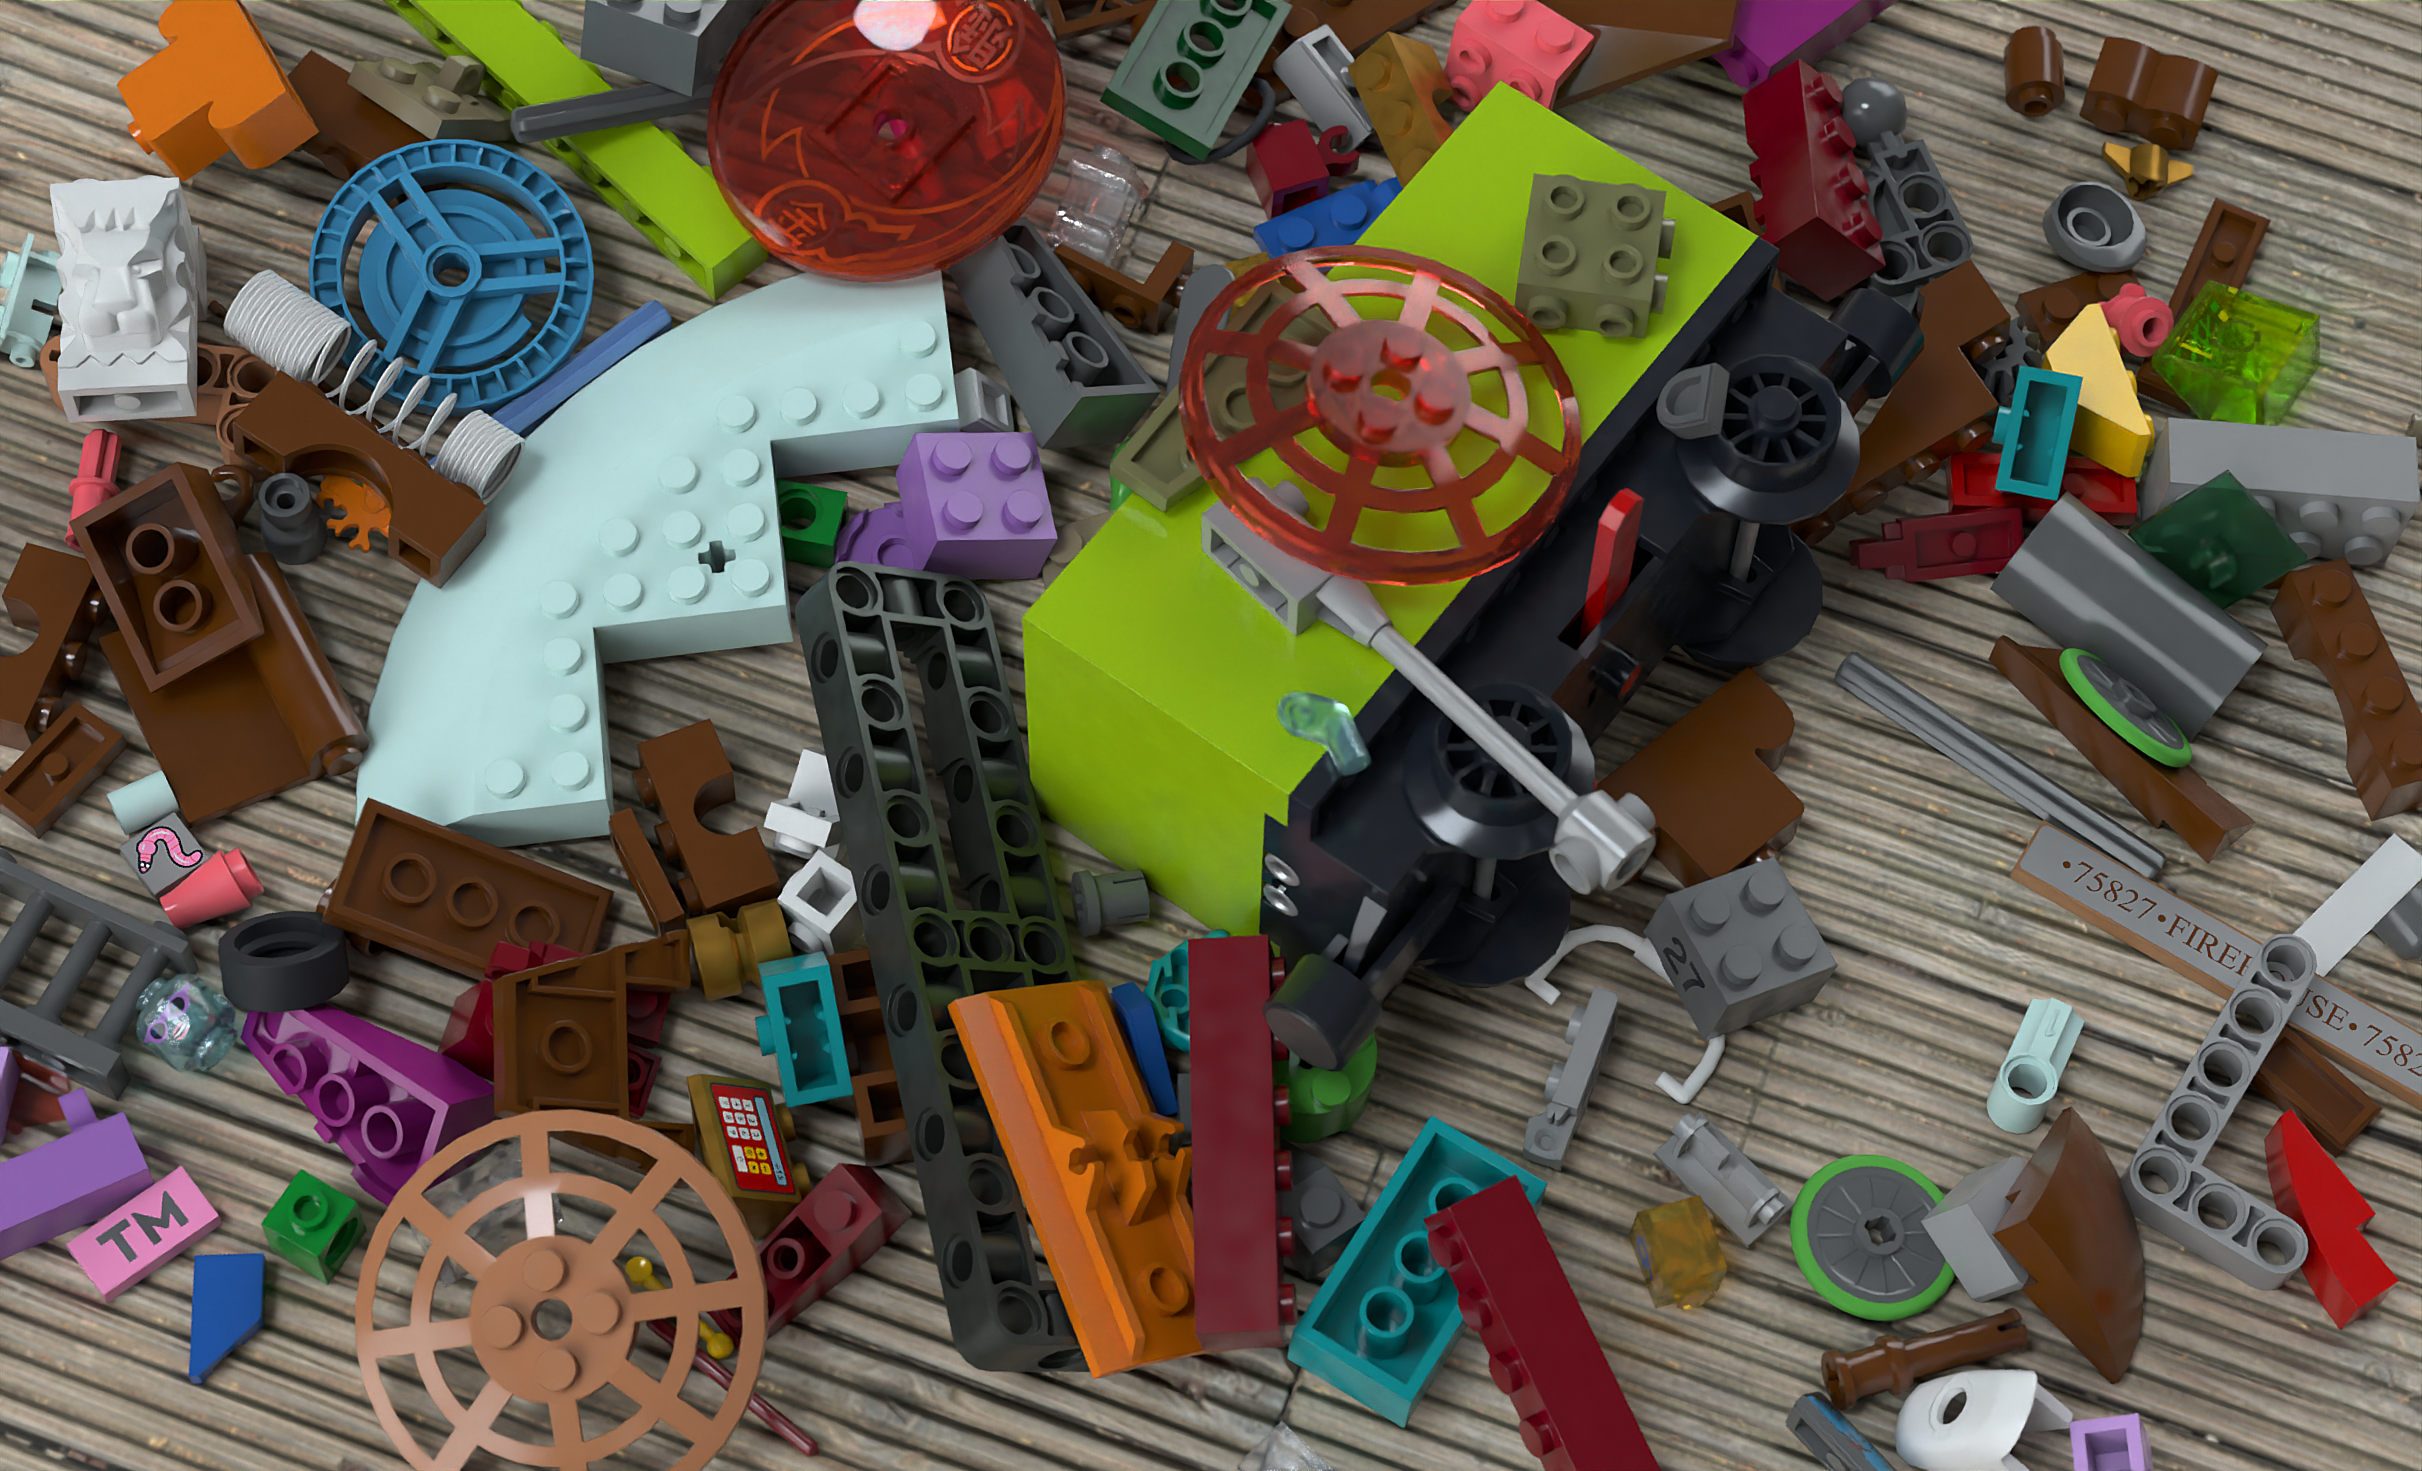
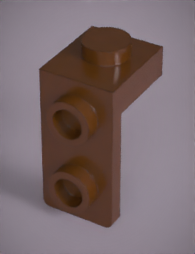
M1175 240L1172 241L1144 284L1062 243L1058 244L1054 250L1055 255L1095 306L1111 313L1121 324L1130 328L1139 327L1155 336L1158 335L1174 309L1179 310L1182 290L1188 278L1193 274L1195 250Z

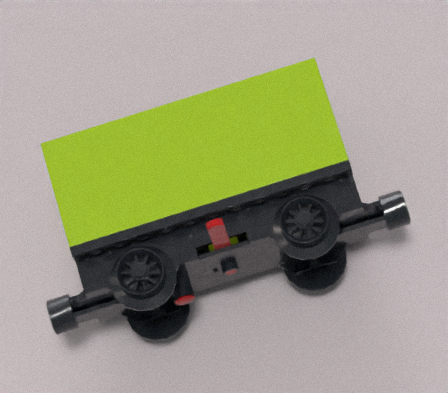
M1501 80L1305 298V301L1378 348L1375 362L1168 511H1162L1133 491L1022 616L1030 782L1032 783L1038 811L1125 871L1140 869L1147 886L1210 929H1223L1231 937L1268 935L1275 957L1285 956L1288 975L1262 1007L1264 1019L1278 1039L1297 1056L1316 1067L1331 1072L1342 1071L1383 1019L1381 1006L1413 967L1422 966L1426 971L1460 987L1487 989L1529 977L1556 954L1570 925L1571 890L1568 884L1554 868L1550 859V853L1547 851L1556 845L1555 835L1559 817L1374 648L1369 649L1320 618L1297 637L1292 634L1201 550L1202 514L1240 483L1252 477H1259L1271 489L1284 480L1294 484L1309 504L1310 511L1303 517L1319 532L1323 531L1330 524H1336L1351 537L1357 548V556L1351 562L1357 566V574L1393 622V628L1572 792L1581 797L1594 793L1597 788V781L1594 778L1595 759L1590 748L1673 645H1678L1693 660L1716 670L1742 671L1748 666L1752 668L1762 665L1768 660L1784 656L1809 636L1823 605L1822 574L1810 548L1790 531L1789 524L1820 515L1845 495L1860 464L1859 430L1853 418L1868 399L1886 397L1924 349V335L1918 322L1905 307L1881 292L1864 288L1850 291L1830 317L1825 319L1773 287L1780 254L1779 248ZM1534 173L1551 176L1566 174L1575 176L1580 180L1616 185L1631 183L1641 185L1646 189L1666 191L1663 218L1675 219V229L1670 259L1657 258L1655 273L1668 274L1663 313L1649 312L1645 339L1630 336L1610 338L1594 331L1565 327L1546 329L1537 327L1530 322L1513 320L1516 288ZM1717 363L1730 373L1721 433L1694 439L1678 437L1662 425L1658 419L1657 403L1661 391L1667 382L1681 371Z

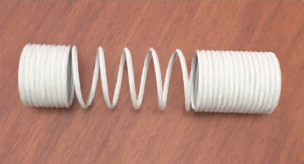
M270 269L257 273L240 290L228 310L223 325L226 337L266 362V364L271 365L272 368H275L277 371H283L298 382L306 380L316 386L335 367L343 355L351 336L350 322L345 321L344 318L335 314V312L314 300V298L309 297L308 294L299 290V288ZM375 339L367 342L359 351L343 383L325 394L329 398L340 393L339 406L342 411L351 415L361 414L367 410L366 419L370 422L375 403L391 387L404 364L402 357L396 358L380 378L371 399L355 411L350 412L346 410L344 401L347 388L373 357L377 348V340ZM367 353V355L365 356V358L363 359V361L360 363V361L362 360L363 356ZM425 375L418 380L405 399L398 416L383 428L377 429L379 433H384L394 427L393 444L400 449L405 448L398 444V434L402 420L413 410L425 394L431 381L429 375ZM452 393L444 399L432 417L425 434L406 448L415 449L421 445L420 455L425 458L429 438L452 411L457 401L456 393ZM476 410L469 413L456 426L444 443L436 463L430 466L435 472L450 482L458 481L468 485L478 493L483 503L487 504L498 495L516 471L525 451V439L514 434L509 428L504 427L501 423L499 424L498 421L489 417L483 411Z

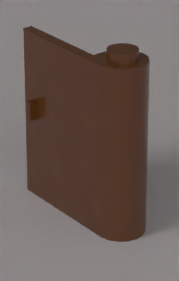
M256 552L243 556L265 633L157 693H150L121 630L97 638L98 645L160 770L163 772L189 829L327 774L337 776L348 773L362 762V753L368 749L370 744L274 555L267 552Z

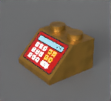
M701 1073L687 1076L692 1120L703 1164L718 1178L742 1212L754 1241L766 1238L812 1191L804 1162L792 1165L786 1143L796 1141L789 1107L787 1108L785 1102L774 1103L769 1082ZM723 1235L726 1248H729L727 1241Z

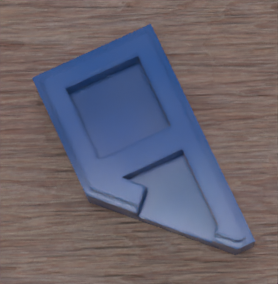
M1134 981L1112 988V993H1110L1111 999L1158 1114L1168 1116L1177 1113V1102L1151 1002Z
M264 1253L195 1255L189 1378L192 1384L204 1383L213 1374L212 1370L240 1343L244 1345L264 1326L267 1269Z

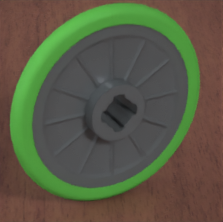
M2069 648L2062 652L2059 663L2065 678L2079 697L2108 726L2133 746L2161 763L2172 767H2184L2189 764L2192 759V750L2185 735L2176 723L2158 709L2140 689L2123 679L2101 659L2087 651Z
M1862 1154L1835 1160L1822 1167L1807 1180L1794 1203L1790 1222V1236L1796 1261L1811 1286L1824 1299L1842 1311L1864 1319L1878 1321L1899 1320L1916 1315L1937 1302L1944 1295L1955 1277L1954 1271L1921 1223V1220L1945 1196L1920 1171L1893 1158ZM1872 1228L1881 1232L1880 1237L1883 1243L1879 1246L1870 1242L1871 1237L1868 1231H1871Z

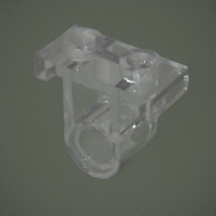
M1098 144L1095 145L1093 153L1075 147L1067 167V171L1072 174L1046 243L1053 252L1058 244L1062 243L1111 268L1134 209L1141 210L1149 189L1136 174L1138 167L1128 162L1130 159L1128 156Z

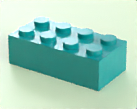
M1431 1115L1294 1328L1287 1359L1400 1427L1405 1428L1468 1326L1459 1310L1458 1296L1460 1294L1448 1270L1442 1268L1437 1263L1430 1251L1427 1240L1429 1230L1423 1219L1515 1174L1537 1216L1548 1183Z

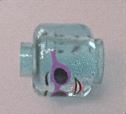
M193 973L180 974L169 981L163 977L156 979L142 992L136 1003V1008L140 1011L136 1023V1036L138 1040L171 1068L180 1073L193 1071L197 1068L202 1071L213 1068L226 1056L237 1039L238 1031L234 1028L236 1021L234 1006Z

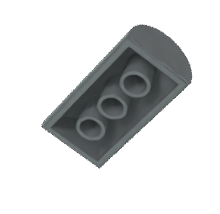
M2068 491L2032 531L1990 588L2067 649H2081L2097 656L2119 676L2135 685L2158 709L2176 723L2188 742L2192 741L2269 645Z

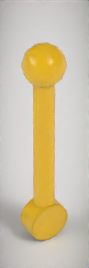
M633 1257L626 1264L625 1271L634 1286H646L650 1291L668 1289L653 1275L652 1265L645 1257ZM700 1319L699 1336L707 1343L708 1353L716 1359H725L730 1356L734 1347L731 1337L725 1333L714 1332Z

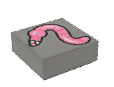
M175 812L118 847L122 858L157 904L161 903L160 897L171 892L209 859L208 855Z

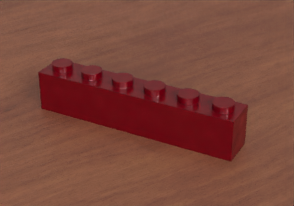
M1268 935L1188 939L1195 1330L1204 1351L1286 1347L1285 1325H1297L1295 1284H1284V1258H1295V1228L1292 1216L1282 1217V1192L1293 1191V1161L1291 1150L1281 1151L1280 1126H1291L1292 1107L1289 1085H1279L1278 1061H1289L1290 1049L1273 1033L1264 1019L1262 1011L1264 1003L1286 978L1288 973L1285 956L1275 957Z
M1515 1174L1423 1219L1429 1230L1427 1240L1430 1251L1437 1263L1442 1268L1448 1270L1460 1294L1458 1296V1306L1466 1324L1473 1331L1479 1333L1490 1356L1488 1366L1491 1377L1499 1390L1509 1395L1521 1420L1519 1432L1522 1441L1528 1451L1534 1457L1540 1459L1545 1471H1661L1517 1175Z

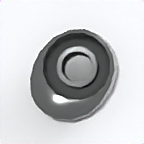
M2095 181L2078 182L2067 186L2044 213L2042 227L2047 242L2063 259L2074 265L2098 272H2122L2132 269L2143 258L2147 243L2145 227L2130 202L2110 186Z

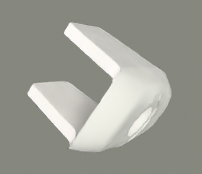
M1978 1370L1961 1372L1922 1383L1909 1395L1897 1417L1895 1428L1897 1454L1907 1464L1927 1471H2030L2009 1454L2020 1434L2069 1428V1422L2072 1421L2073 1413L2037 1383L2038 1377L2034 1371ZM1952 1398L1965 1404L1963 1411L1953 1422L1949 1424L1943 1423L1944 1410Z

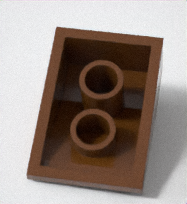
M177 461L69 521L72 531L150 693H157L265 633L235 525L208 469Z

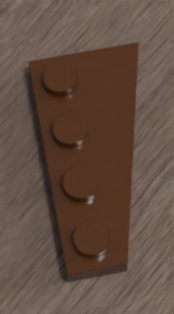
M1290 0L1288 4L1292 8L1253 77L1264 80L1270 85L1276 95V107L1294 97V95L1274 71L1272 64L1299 38L1326 24L1356 60L1387 31L1401 35L1418 25L1419 17L1435 8L1442 11L1456 3L1457 0ZM1250 88L1245 89L1241 97L1261 111L1263 97L1260 92Z

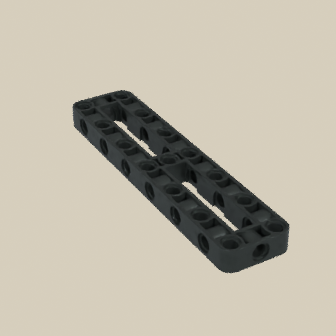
M854 561L838 562L798 600L795 607L796 621L952 1337L957 1351L964 1360L979 1370L988 1372H1090L1056 1282L1040 1281L1018 1185L947 1007L956 999L985 992L1079 981L989 604L977 585L967 578L958 575ZM896 651L903 652L904 657L910 658V663L917 666L925 701L921 711L936 776H942L951 814L947 824L962 889L969 893L972 910L955 909Z

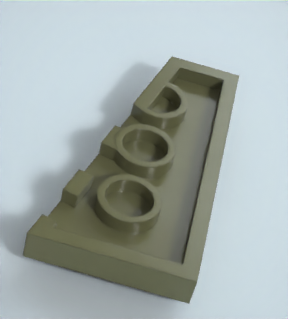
M1268 276L1111 462L1110 476L1166 512L1373 364L1378 348Z

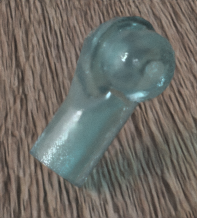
M1296 691L1287 693L1280 699L1276 709L1277 719L1280 724L1284 726L1288 733L1296 737L1327 746L1341 775L1355 774L1369 765L1371 757L1349 710L1343 703L1321 695Z

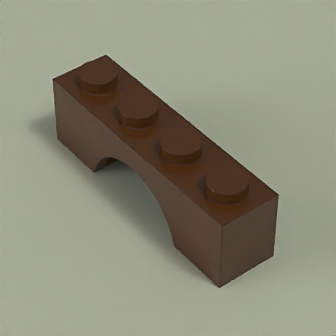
M279 370L233 421L234 453L269 477L279 473H293L303 479L317 475H340L358 480L373 489L383 499L391 514L388 525V555L439 589L443 587L486 536L487 505L483 503V500L475 490L462 482L456 481L452 483L433 471L428 461L418 452L410 448L400 449L383 438L369 420L358 414L348 415L330 403L324 392L309 381L300 380L298 382Z
M2346 557L2289 572L2271 604L2270 610L2294 660L2305 659L2312 662L2324 674L2334 691L2346 729V769L2371 822L2421 808L2422 713Z

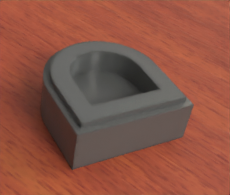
M1717 363L1686 369L1676 374L1664 386L1658 399L1657 416L1661 424L1683 439H1694L1721 433L1730 373Z

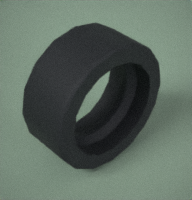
M307 911L268 913L237 924L228 929L218 941V956L224 996L235 1006L250 1011L271 1013L301 1010L331 999L340 994L350 981L344 930L322 922L323 914Z

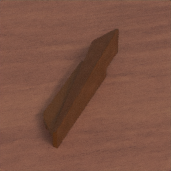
M2005 635L2000 636L1996 640L1988 660L2156 829L2167 822L2207 863H2210L2253 828L2256 822L2208 786L2207 782L2189 764L2184 767H2172L2161 763L2133 746L2108 726L2079 697L2065 678L2059 663L2060 656L2065 650L2019 645Z

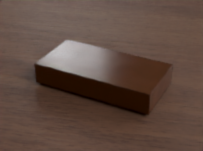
M631 807L610 815L608 826L612 847L657 936L660 937L667 932L679 929L687 930L685 913Z
M2287 1024L2284 1025L2250 1082L2284 1113L2291 1109L2317 1142L2335 1158L2354 1141L2383 1109Z

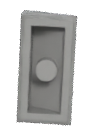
M1325 24L1296 40L1273 62L1272 66L1322 132L1333 126L1347 127L1349 131L1347 145L1335 148L1339 154H1347L1372 138L1377 132L1347 69L1355 59L1330 27Z

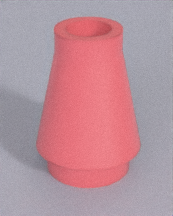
M237 847L226 854L220 849L176 888L159 899L173 926L182 931L191 925L252 907L251 899L264 893V889L245 854Z

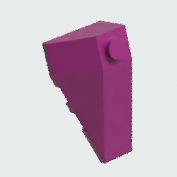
M326 1003L301 1010L278 1013L248 1010L240 1037L241 1040L286 1095L297 1094L317 1118L318 1122L314 1126V1130L326 1144L336 1142L355 1165L350 1174L361 1188L388 1207L397 1192L427 1160L457 1138L493 1122L495 1116L494 1085L447 1056ZM484 1148L465 1156L439 1175L425 1189L422 1195L435 1205Z

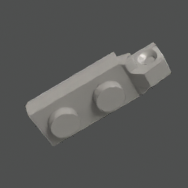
M1595 987L1587 1008L1578 1005L1575 1007L1565 1037V1043L1573 1045L1566 1065L1555 1062L1552 1067L1543 1097L1545 1101L1551 1103L1547 1104L1546 1112L1529 1119L1523 1146V1159L1561 1171L1574 1134L1577 1135L1618 1024L1619 997H1617V993Z

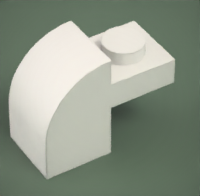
M820 745L804 748L788 798L771 802L763 827L777 831L772 846L774 848L808 860L819 849L839 863L846 853V846L825 750Z

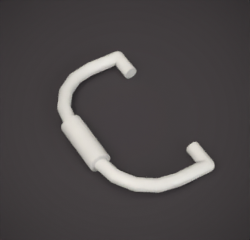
M1597 924L1568 932L1564 936L1556 954L1532 975L1526 977L1524 981L1530 990L1552 1006L1561 995V992L1544 979L1561 958L1576 946L1597 940L1619 943L1635 951L1633 956L1673 986L1648 937L1644 939L1622 927ZM1725 1034L1709 1040V1046L1701 1062L1683 1085L1665 1071L1658 1078L1655 1085L1681 1104L1689 1103L1714 1072L1725 1050Z

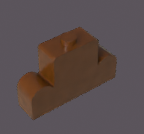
M1748 666L1597 784L1595 792L1603 790L1616 803L1623 796L1630 793L1640 798L1648 806L1656 822L1655 826L1649 831L1656 838L1651 854L1685 888L1773 857L1778 861L1780 858L1778 852L1794 839L1805 809L1803 802L1773 773L1782 764L1795 726L1793 712L1786 702ZM1648 858L1621 886H1627L1639 879L1645 871Z

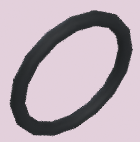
M1255 77L1251 78L1246 89L1250 88L1259 91L1263 97V106L1256 120L1241 135L1223 146L1212 149L1204 162L1188 152L1180 150L1179 147L1164 139V148L1171 159L1188 166L1209 164L1229 157L1250 144L1265 129L1274 113L1276 95L1270 85L1264 80Z

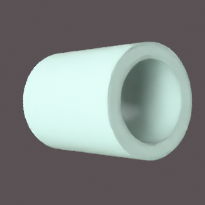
M161 770L106 794L125 836L162 820L173 812L177 813L180 811L174 794Z

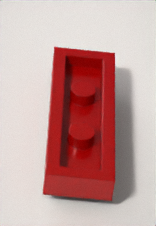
M1956 452L1947 459L1948 512L2016 504L2022 507L2023 520L2041 521L2057 501L1995 489L2002 454L1979 452L1964 454L1963 452ZM2067 457L2058 500L2068 491L2111 525L2132 526L2137 515L2135 477L2127 478L2090 458Z

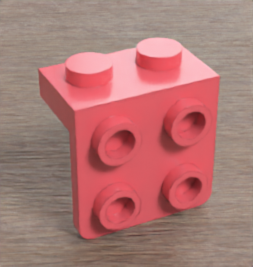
M1473 0L1456 19L1444 68L1446 77L1454 91L1448 99L1459 109L1471 113L1501 80L1552 111L1558 88L1590 53L1595 36L1537 0Z

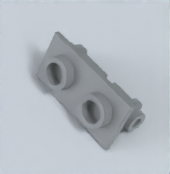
M1701 1112L1695 1117L1691 1113H1687L1672 1129L1674 1135L1653 1154L1746 1248L1753 1244L1794 1206V1203Z

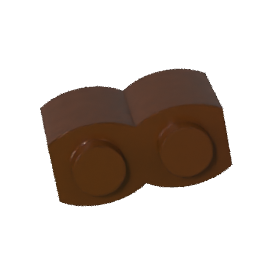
M2105 37L2079 115L2106 132L2137 133L2142 138L2154 145L2163 147L2165 150H2192L2219 72L2193 58L2172 54L2162 55L2152 47L2135 40L2121 37Z

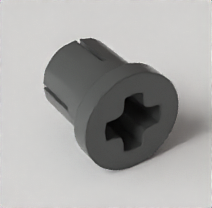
M1140 869L1095 876L1089 870L1073 873L1071 880L1072 904L1076 923L1082 936L1097 935L1100 932V927L1148 920L1149 895L1144 875Z

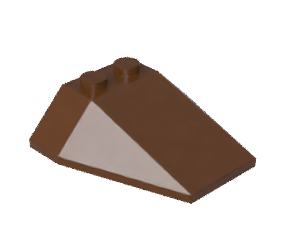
M1537 0L1595 36L1590 53L1558 88L1552 110H1558L1732 48L1743 0Z

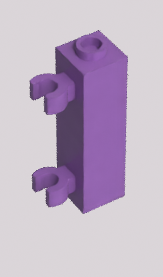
M83 1087L58 1097V1100L72 1133L0 1163V1261L111 1214L155 1184L124 1111L98 1122Z

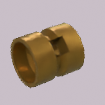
M777 898L742 906L737 918L734 919L728 918L721 911L686 920L691 951L705 1002L741 994L745 983L752 981L761 989L757 964L793 957L787 929Z

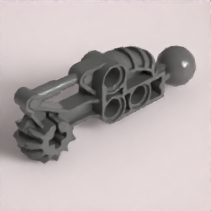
M1858 78L1846 85L1841 91L1843 101L1839 104L1843 120L1855 137V148L1863 152H1869L1872 158L1870 167L1862 173L1869 185V193L1865 195L1869 210L1882 229L1883 239L1879 241L1886 266L1857 283L1855 290L1864 288L1881 292L1893 298L1912 315L1917 306L1918 289L1970 260L1973 242L1924 140L1920 139L1904 144L1901 133L1906 127L1908 118L1904 95L1893 83L1881 78ZM1909 208H1918L1926 213H1916ZM1933 256L1944 257L1950 262H1939ZM1877 274H1888L1896 280H1886ZM2023 315L2011 320L2009 341L2006 342L2005 348L1996 357L1981 365H1976L1974 362L1970 363L1997 403L2003 407L2012 405L2020 365L2039 369L2043 365V354L2037 352L2040 344L2038 339L2039 333L2022 332L2025 325Z

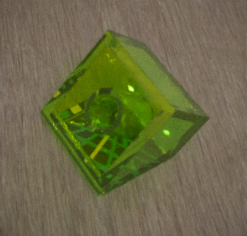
M2208 280L2152 357V367L2201 420L2279 426L2320 367V315Z

